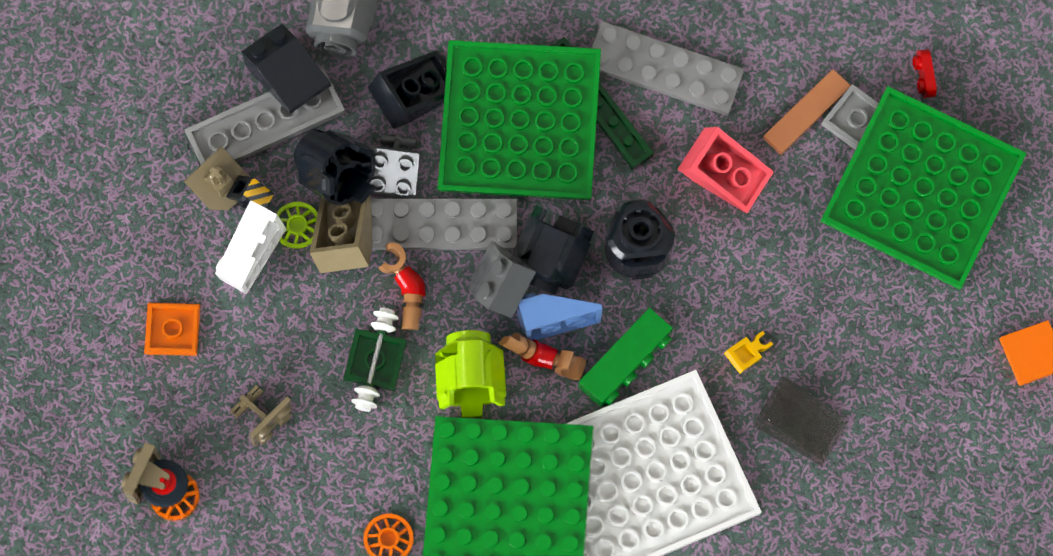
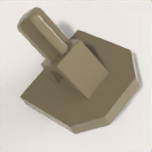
M220 146L183 182L208 209L229 210L238 201L228 199L226 197L239 175L248 176V174Z

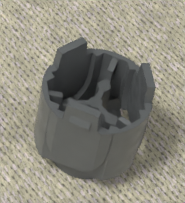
M311 0L305 32L309 37L315 39L314 47L318 51L334 57H354L357 55L358 48L368 39L369 33L373 30L379 0Z

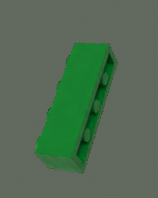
M649 308L579 381L578 388L599 407L602 408L606 403L612 405L620 395L617 391L623 385L626 387L630 386L637 378L635 372L641 366L644 369L648 367L655 358L652 354L658 348L661 350L665 349L672 341L670 335L673 328Z

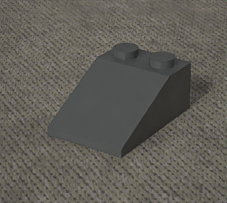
M491 241L468 284V288L474 298L486 308L512 318L536 271L496 242Z

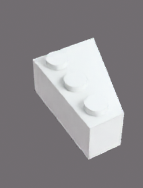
M250 200L224 256L217 263L215 274L220 280L245 294L248 293L286 231V227L278 215Z

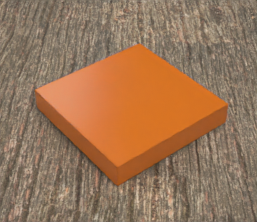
M148 303L144 353L148 355L197 356L200 304Z
M1049 320L999 338L1019 386L1053 375V330Z

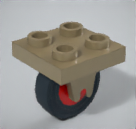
M145 442L143 448L137 449L133 458L135 465L131 473L127 472L125 474L121 487H123L122 491L128 501L139 505L142 496H144L146 501L154 506L170 507L180 502L186 494L188 488L187 474L182 466L175 461L160 460L161 456L156 447Z

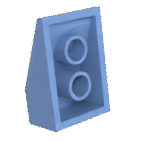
M531 293L523 296L517 307V316L523 335L530 340H540L601 323L602 306L598 303Z

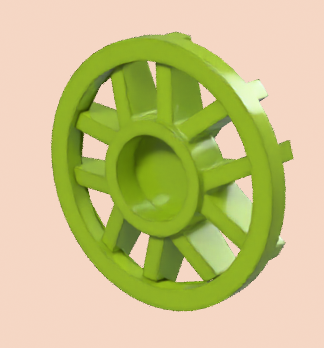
M291 202L281 207L276 214L282 223H287L285 231L287 234L285 239L281 237L279 242L293 249H300L311 245L312 238L309 239L304 233L308 230L314 234V229L309 225L316 222L318 212L311 205L304 202ZM296 207L297 214L291 216L289 208ZM299 207H304L308 210L300 215ZM286 211L289 219L280 218V216ZM313 213L315 218L306 221L305 217ZM291 234L296 236L294 244L287 242ZM299 237H303L306 242L298 244Z

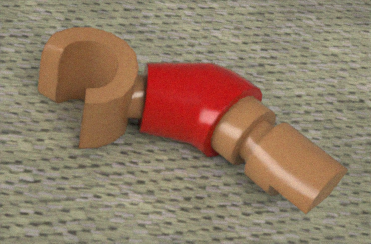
M388 243L385 245L386 251L396 256L397 263L395 265L384 263L379 267V270L387 274L395 273L394 279L401 288V295L404 296L403 303H406V307H403L401 329L418 330L419 319L422 313V308H419V305L422 304L423 297H426L424 280L409 265L405 267L406 254L404 249L399 244Z
M519 333L504 336L498 342L499 345L521 356L524 362L547 369H553L556 366L554 370L556 374L572 380H580L586 366V359L574 356L572 351L561 350L560 354H558V349L535 339H527Z

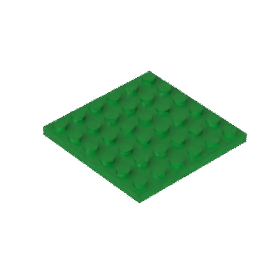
M449 40L438 191L591 201L601 49Z
M887 86L820 222L960 290L1027 153Z
M435 416L423 556H584L594 427L589 425Z

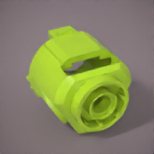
M464 330L449 334L446 337V346L435 354L436 393L439 409H445L449 406H461L462 418H482L483 405L494 403L498 406H504L506 382L503 350L492 344L491 335L484 331Z

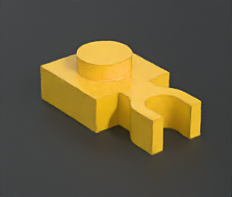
M763 331L756 335L752 343L745 337L724 353L739 374L762 358L759 352H764L773 345L772 342H769L767 345L760 343L759 339L765 334Z

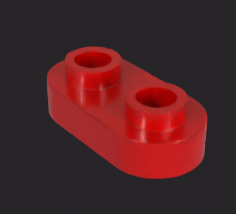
M929 49L917 50V54L913 56V68L915 71H919L920 79H917L918 93L923 94L924 98L936 97V80Z

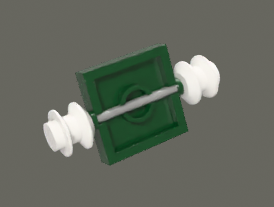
M380 308L379 311L373 312L377 317V321L371 322L370 325L377 333L360 329L355 330L343 379L344 381L362 384V386L354 388V391L358 393V398L351 400L352 403L356 404L355 408L361 411L370 412L371 408H377L373 399L379 397L380 394L375 388L393 392L396 389L407 340L387 336V334L396 331V328L392 326V322L399 320V317L394 315L395 311L388 308Z

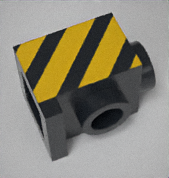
M239 175L226 197L230 200L240 201L239 205L244 209H247L250 200L268 209L274 193L254 177Z

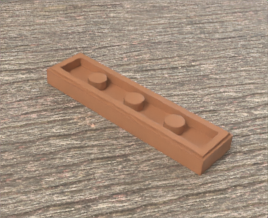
M832 69L763 136V139L782 155L845 94L851 85Z

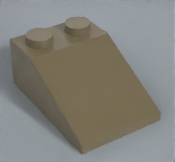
M371 195L362 204L353 200L344 205L332 204L321 197L310 248V255L320 273L369 267L372 253Z

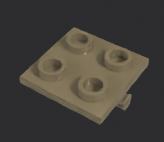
M257 385L246 395H242L239 398L240 401L230 410L231 414L238 419L249 408L263 420L249 434L251 443L254 446L259 442L264 445L273 436L272 429L277 424L283 426L292 416L290 413L292 410L291 400L288 397L268 416L257 408L253 402L263 394V391Z

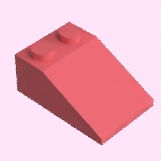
M708 127L702 130L678 168L690 180L745 213L749 212L774 172L718 127Z

